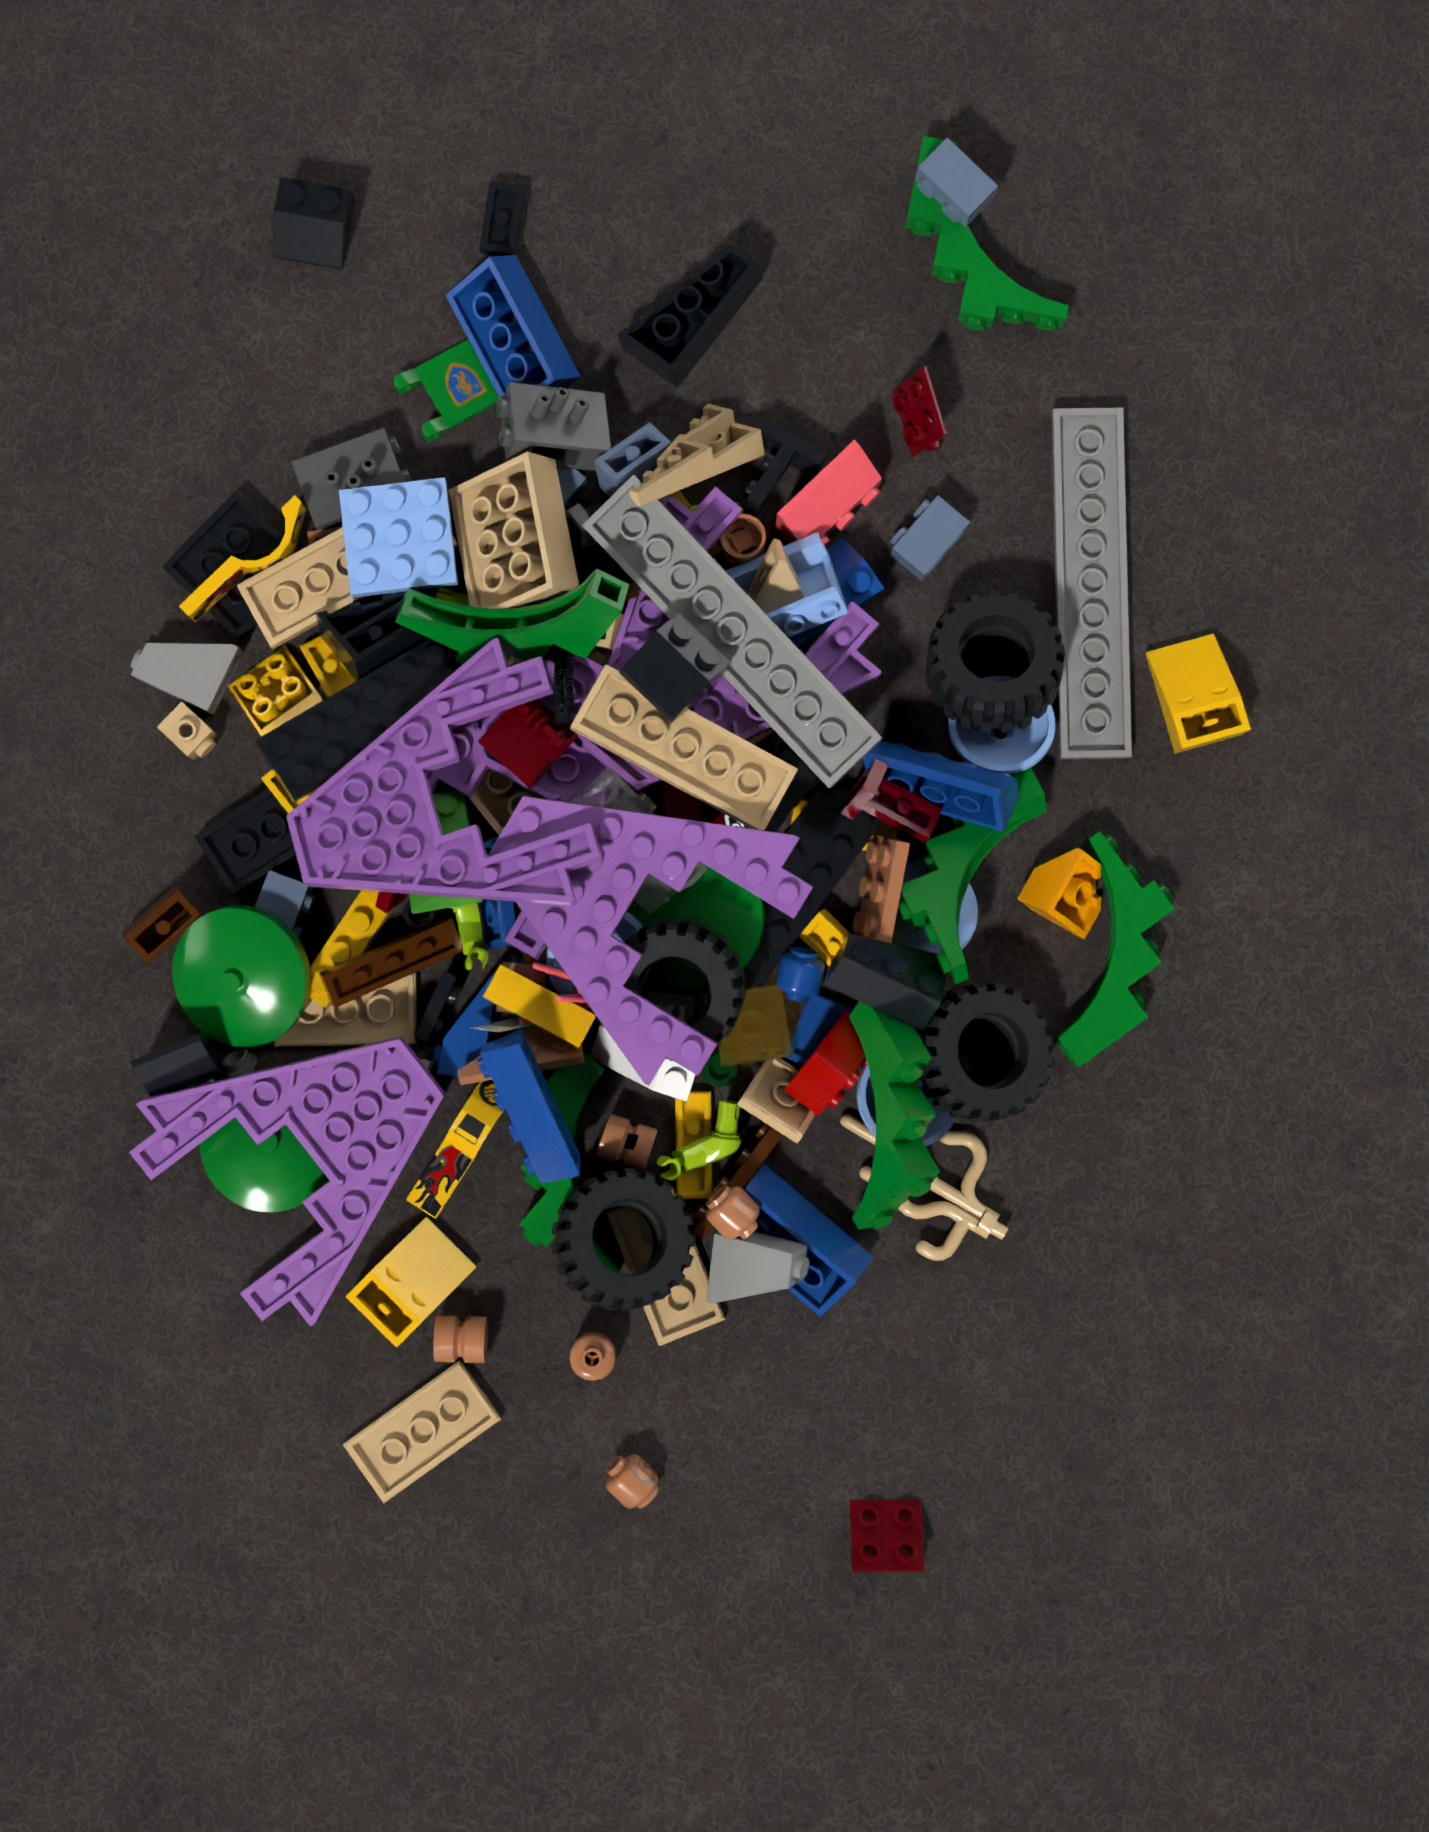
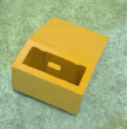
M1214 633L1145 653L1175 754L1241 736L1251 730L1240 692Z
M285 645L228 685L261 737L324 700Z
M425 1217L345 1297L397 1348L477 1266L428 1217Z

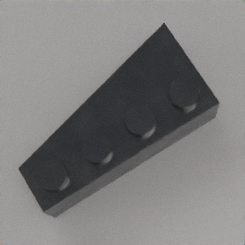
M732 244L695 272L696 275L683 286L678 285L669 293L670 296L654 309L651 307L643 313L641 319L629 329L626 327L617 334L625 351L676 388L680 386L762 281L759 263Z

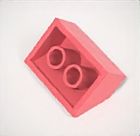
M855 440L777 513L776 529L790 543L819 532L826 546L830 542L827 536L836 527L842 531L855 518L852 512L861 503L867 507L881 493L877 488L880 486L882 478Z

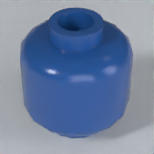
M792 947L790 952H786L780 957L776 984L779 989L786 992L785 997L787 999L804 1002L807 996H814L820 992L825 972V963L818 957L819 953L817 951L803 947Z

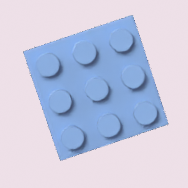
M445 477L339 490L349 588L352 598L404 592L408 588L421 590L458 585L448 488Z

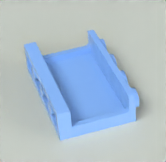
M819 532L783 546L798 576L804 598L766 614L788 638L849 613L830 555ZM765 554L728 569L726 572L747 592Z

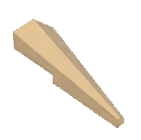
M712 404L705 405L703 407V416L700 419L693 418L690 422V431L686 435L679 434L657 459V468L654 471H646L643 474L642 485L639 488H631L629 490L630 497L637 506H643L765 455L761 429L735 423L733 410Z

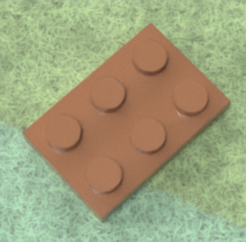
M874 834L873 840L868 843L865 856L866 862H868L866 877L864 876L861 879L859 886V895L862 897L860 910L855 913L853 918V931L855 935L889 943L892 942L910 843Z

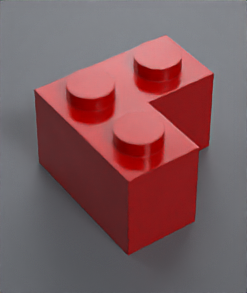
M847 1010L828 1031L815 1051L784 1089L817 1116L821 1114L827 1105L834 1109L846 1093L842 1088L845 1087L849 1091L862 1073L857 1068L859 1066L865 1068L868 1065L861 1041L849 1018L851 1013Z

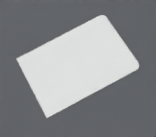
M520 1017L469 1028L503 1032L533 1024H520Z

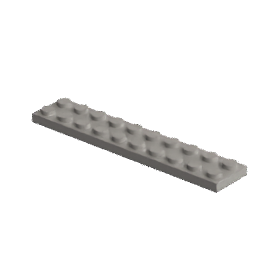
M1057 408L1051 412L1056 626L1060 630L1062 635L1061 643L1065 648L1064 666L1060 686L1058 687L1059 759L1131 758L1123 408Z
M633 475L582 526L669 619L680 613L731 662L723 676L828 788L833 787L883 737L658 499L643 506L636 505L630 497L629 490L631 488H639L642 482Z

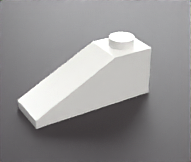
M600 1023L590 1054L593 1060L653 1091L687 1102L696 1074L678 1063L670 1061V1058L666 1057L648 1086L639 1077L603 1024Z

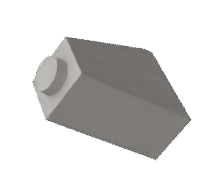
M146 643L143 650L139 649L132 659L131 668L133 671L131 675L154 688L214 715L244 652L233 644Z
M755 1231L746 1239L738 1236L731 1240L725 1239L719 1232L714 1233L706 1302L718 1303L792 1287L802 1281L807 1275L809 1269V1259L806 1258L808 1245Z

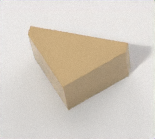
M773 539L746 592L765 613L804 598L798 576L781 541L778 539Z

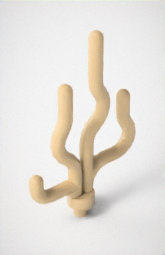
M851 1114L841 1116L840 1123L843 1127L875 1145L876 1137L870 1132L863 1121ZM948 1130L938 1140L947 1145H964L973 1153L972 1162L964 1174L961 1183V1191L938 1177L931 1183L930 1189L952 1203L936 1201L925 1205H916L907 1199L898 1209L905 1216L914 1219H928L944 1215L956 1221L942 1246L936 1247L924 1240L916 1244V1251L933 1261H943L951 1257L968 1229L985 1239L991 1233L1001 1240L1008 1231L1007 1226L997 1221L1000 1214L983 1205L975 1195L976 1182L987 1162V1151L983 1142L976 1135L966 1131ZM869 1166L862 1167L859 1171L860 1177L869 1182L872 1168Z

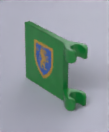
M469 339L418 367L402 372L394 377V385L400 395L422 383L441 417L432 419L422 425L423 436L428 442L437 439L450 429L497 404L499 397Z

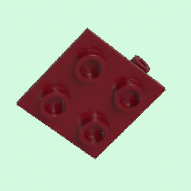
M925 366L892 391L894 395L893 405L896 412L900 415L904 428L903 438L906 445L910 448L912 457L917 456L925 449L928 452L940 449V441L947 434L928 369Z
M539 699L507 709L478 742L530 789L579 736L570 730V727L565 723L556 724L554 722L555 714Z
M850 1500V1563L852 1572L925 1571L921 1500Z

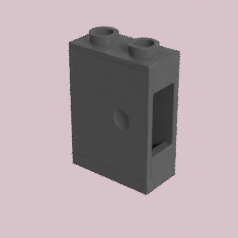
M509 382L504 395L498 397L496 413L497 417L502 418L499 444L505 449L506 462L528 451L555 459L556 467L596 471L594 460L611 449L605 393Z
M381 428L291 462L317 530L343 526L339 490L412 481L408 469L401 470L397 458L403 455L396 436L389 438L385 428Z

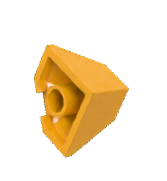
M1073 849L1034 868L1017 899L1037 914L1084 940L1101 911V896L1096 894V879L1101 878V864L1082 849Z

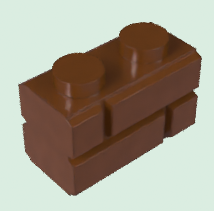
M174 885L122 931L121 934L126 942L149 964L160 954V949L165 950L202 915Z

